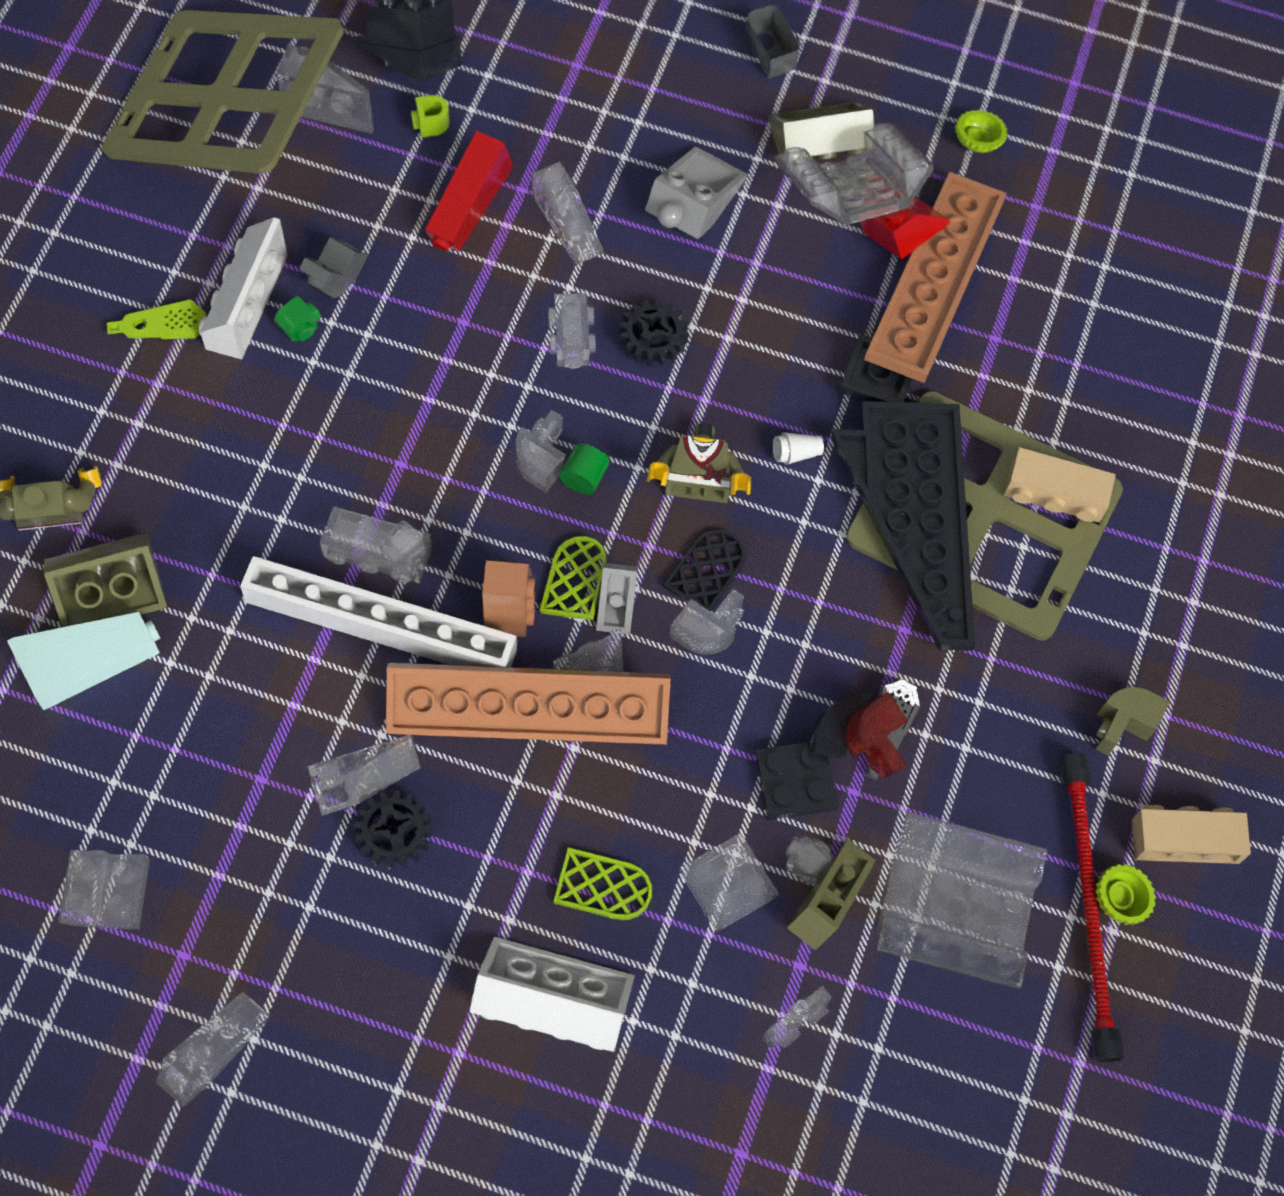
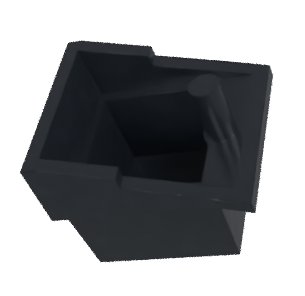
M378 0V2L366 5V33L353 37L352 44L380 57L381 65L392 66V69L417 81H424L462 66L461 37L455 36L452 0Z

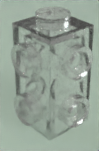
M587 293L555 294L554 307H548L549 326H555V335H550V354H556L557 366H565L567 368L589 366V355L596 352L595 334H589L588 326L594 325V307L587 306Z

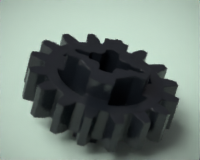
M646 299L642 308L633 304L632 312H625L623 314V322H620L619 327L620 345H626L625 354L635 353V362L637 363L642 358L647 359V366L650 367L653 360H658L660 366H664V361L667 357L674 362L677 352L683 354L685 343H688V321L682 320L683 312L681 310L672 312V303H669L666 307L661 306L660 299L656 300L655 305H650Z
M399 790L394 791L392 798H387L384 791L380 792V801L377 803L373 799L368 798L369 810H358V816L363 821L354 822L353 825L354 830L361 833L354 838L356 845H364L361 849L362 856L366 858L373 854V865L378 866L384 860L388 870L392 869L396 861H399L402 868H406L407 858L411 857L416 862L420 860L417 850H428L429 845L424 838H429L433 835L432 828L426 826L432 822L430 814H422L425 810L424 803L419 802L413 805L414 797L411 793L405 799H401ZM394 809H401L408 813L402 814ZM381 813L377 823L371 824L374 818ZM390 825L396 826L398 829L397 834L391 835L389 831ZM415 835L413 841L405 847L408 838ZM384 845L393 851L383 850L377 846Z

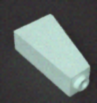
M136 612L13 637L7 640L36 700L42 709L46 710L159 654L160 652L155 641L161 638L152 621L144 623L140 613Z

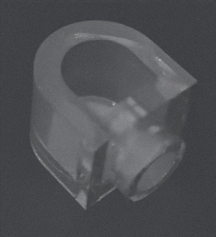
M401 521L381 537L382 546L380 550L389 562L399 564L404 570L425 554L423 540L406 521Z
M806 836L802 839L795 837L785 853L789 856L786 869L803 881L816 885L833 862L829 854L831 850L818 839L811 840Z

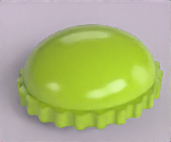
M985 110L967 111L958 118L955 126V133H957L961 144L970 151L977 153H987L996 150L998 147H1001L1008 135L1007 128L1005 127L1006 124L1002 122L1003 120Z
M1118 864L1107 868V870L1102 872V876L1098 877L1099 882L1096 883L1097 901H1099L1100 907L1110 919L1116 920L1117 923H1124V925H1134L1145 921L1144 919L1149 918L1150 913H1153V907L1156 905L1154 902L1156 899L1154 895L1155 889L1151 886L1152 882L1147 879V875L1142 874L1140 869L1137 870L1134 866L1129 867L1127 864Z

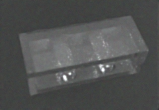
M333 507L320 540L323 556L329 561L336 564H345L346 562L357 565L361 570L368 573L382 572L389 574L395 580L404 583L410 581L420 583L432 550L430 533Z

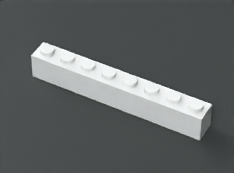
M255 556L252 557L240 585L245 602L448 665L511 668L517 653V637L515 635Z

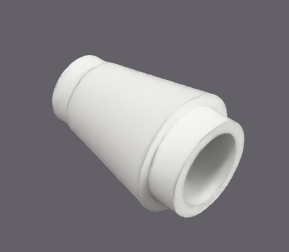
M783 432L781 436H775L773 440L774 458L777 462H783L785 465L822 455L824 451V443L821 436Z

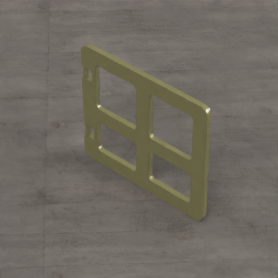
M191 10L178 12L171 19L162 36L163 39L160 45L153 52L123 106L122 114L117 123L112 126L102 145V151L108 158L260 174L271 171L276 166L343 35L344 28L342 24L335 18ZM190 34L240 35L216 81L212 85L164 82ZM275 37L315 40L288 90L275 91L237 88L262 39ZM173 42L170 50L165 51L169 43ZM154 104L201 108L185 139L181 142L133 138L149 108ZM227 110L276 114L262 144L257 149L207 145L222 114ZM129 116H133L129 125L124 126Z
M933 391L923 394L918 402L960 404ZM960 404L961 430L999 448L1001 451V456L986 484L978 485L964 478L966 506L971 510L967 519L970 564L990 525L995 521L1001 522L1058 550L1061 554L1054 572L1035 608H1028L971 580L973 608L1034 639L1047 640L1054 634L1122 495L1123 486L1115 478L1109 507L1100 523L1095 524L1079 519L1076 527L1073 529L1066 528L1009 500L1008 497L1004 496L1011 464L1019 447L1088 467L1092 466ZM863 503L848 530V544L853 549L897 570ZM1052 589L1063 594L1058 606L1047 602Z

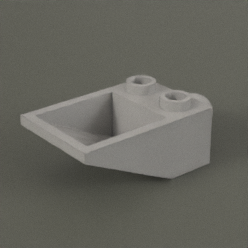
M695 146L655 179L645 211L658 217V221L662 226L667 228L676 227L699 239L713 226L742 186L748 174Z

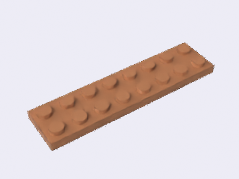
M949 172L933 209L948 218L950 224L912 252L864 360L925 383L1007 193Z
M388 663L386 734L667 745L671 678L670 674Z

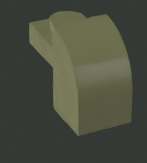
M1128 687L1115 692L1097 714L1104 718L1096 732V736L1101 739L1095 750L1108 756L1117 745L1124 730L1147 741L1156 731L1170 701L1149 690L1138 687Z

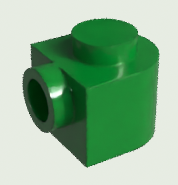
M297 295L277 312L274 322L293 342L305 341L318 328L316 321L321 318V315L311 302L306 304Z

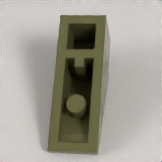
M847 839L800 904L787 929L814 950H817L840 926L876 860Z

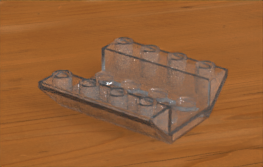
M877 124L872 130L863 132L866 155L856 154L849 156L846 161L839 163L827 162L819 165L805 148L793 147L785 150L784 154L776 155V162L811 205L844 225L907 209L934 169L933 164L893 124Z
M907 812L892 859L878 923L876 950L1021 989L1028 952L1023 950L1034 891L1042 882L1048 849Z

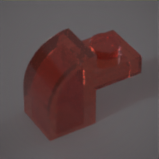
M889 692L873 699L857 710L851 717L846 730L847 746L852 757L865 752L868 756L869 766L874 772L880 774L882 779L899 772L907 766L888 738L890 733L908 722Z

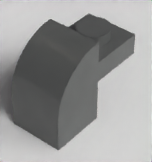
M330 237L319 260L305 257L299 269L309 275L307 283L332 298H337L356 280L368 254L343 239Z

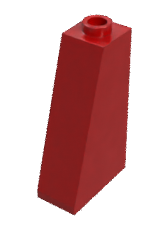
M476 130L425 229L431 239V244L445 252L451 249L459 253L513 168V163L504 142Z

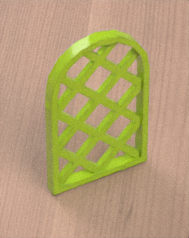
M578 536L566 540L558 547L552 561L540 607L541 614L593 621L601 591L603 564L607 563L604 548L597 540L587 536ZM581 542H587L588 544L583 546ZM576 543L580 549L569 555L566 548ZM595 545L601 550V553L592 558L587 550ZM563 553L566 558L558 562L561 554ZM584 553L589 561L578 567L573 559ZM602 558V566L600 569L595 562ZM570 562L575 570L564 576L559 568ZM592 565L597 573L586 579L581 571ZM556 571L561 579L552 584ZM578 574L583 582L572 588L567 580ZM598 578L596 590H594L590 583ZM564 583L569 591L558 597L553 589ZM587 586L592 594L581 600L576 592ZM551 593L555 600L547 604L549 594ZM573 595L578 603L567 609L562 601ZM593 599L591 610L589 611L585 604ZM559 604L562 610H554L551 608ZM581 607L586 614L574 611Z
M568 848L562 872L559 875L560 880L553 903L610 919L630 920L638 917L647 909L652 898V885L648 875L641 868L631 863ZM575 855L589 858V860L580 864ZM569 857H571L576 867L566 872ZM599 861L612 864L613 866L604 870ZM595 863L600 873L589 879L583 868ZM624 868L631 869L636 873L628 876ZM619 869L624 880L613 885L608 874ZM579 871L585 882L574 888L568 877ZM639 876L645 880L647 887L640 891L636 889L632 880ZM603 877L609 888L598 894L592 883ZM564 880L570 891L559 896ZM628 883L634 894L623 900L617 889ZM588 886L594 897L583 903L577 892ZM613 892L619 903L607 909L601 898ZM648 892V898L644 902L641 895ZM573 894L578 904L564 901V899ZM637 898L642 907L637 912L630 913L626 904ZM597 901L602 910L587 906ZM622 907L626 915L612 912Z

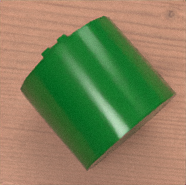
M578 443L573 447L559 473V478L573 491L592 495L595 493L609 466V457L605 452L591 445Z

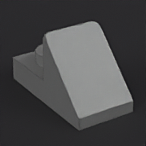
M603 564L596 631L630 635L638 566Z

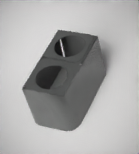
M770 5L751 11L747 17L745 38L767 78L770 79L796 70L799 42L780 9ZM757 35H770L774 40L773 47L765 50ZM772 56H779V57H777V58L771 59V63H770V57H772Z

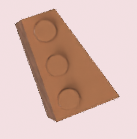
M486 560L482 591L485 627L518 637H526L527 625L534 626L535 577H532L529 564Z

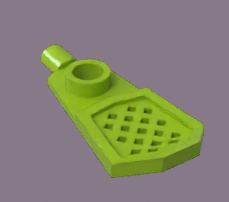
M189 299L126 314L122 321L108 322L107 331L108 335L124 333L128 338L192 339L199 336L201 320L204 316L207 317L203 309ZM138 324H146L145 328L136 329Z

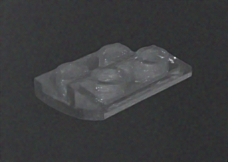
M104 850L70 851L58 922L83 927L139 929L150 858L145 854H109Z

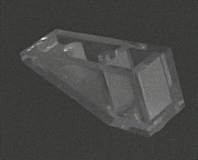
M561 162L532 173V195L574 264L578 265L603 254V248L575 184Z
M244 992L240 993L164 1058L156 1083L184 1107L217 1077L265 1024L270 1014Z

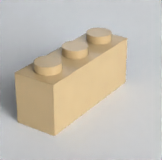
M1019 447L1011 464L1004 496L1010 497L1018 503H1031L1045 507L1050 512H1063L1077 516L1082 521L1100 523L1109 507L1116 474Z
M1149 805L1143 807L1132 818L1135 860L1240 864L1251 854L1247 813H1236L1232 808H1216L1209 812L1199 811V808L1194 806L1181 807L1177 810H1164V807L1161 805Z

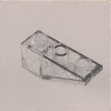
M410 734L307 767L323 816L361 803L418 770L420 764Z

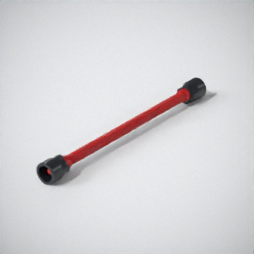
M1072 753L1061 756L1059 761L1062 786L1068 787V793L1071 795L1081 888L1082 893H1084L1082 897L1083 902H1085L1083 906L1084 911H1086L1084 915L1085 920H1087L1085 924L1086 929H1088L1086 931L1088 934L1087 938H1089L1087 941L1089 943L1090 961H1092L1090 965L1091 974L1093 975V992L1095 993L1094 998H1096L1094 1001L1096 1003V1012H1098L1096 1013L1098 1018L1095 1021L1096 1030L1090 1031L1094 1062L1099 1063L1118 1062L1124 1060L1121 1030L1115 1029L1114 1020L1109 1017L1111 1016L1109 1012L1111 1009L1109 1008L1110 1003H1108V989H1106L1108 987L1106 984L1107 976L1105 975L1106 967L1103 961L1104 952H1102L1101 929H1099L1101 926L1099 924L1100 920H1098L1100 917L1098 915L1099 911H1097L1098 902H1096L1097 894L1095 893L1092 853H1090L1092 850L1089 840L1088 818H1086L1087 810L1084 795L1086 793V784L1091 783L1088 756L1082 753Z

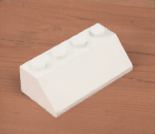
M271 218L247 227L243 239L239 238L237 240L234 259L231 264L226 265L221 288L213 293L211 310L207 317L204 316L199 326V335L202 336L206 350L238 359L243 358L287 258L281 222L277 218Z
M494 937L477 976L470 1012L481 1015L489 1020L504 1021L525 1030L532 1029L553 1035L561 1040L568 1039L589 1045L597 1050L604 1049L614 1052L635 975Z

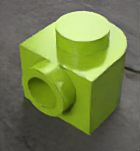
M436 95L415 97L417 110L411 111L414 130L420 129L421 138L437 136L446 132L450 124L449 108L446 100Z

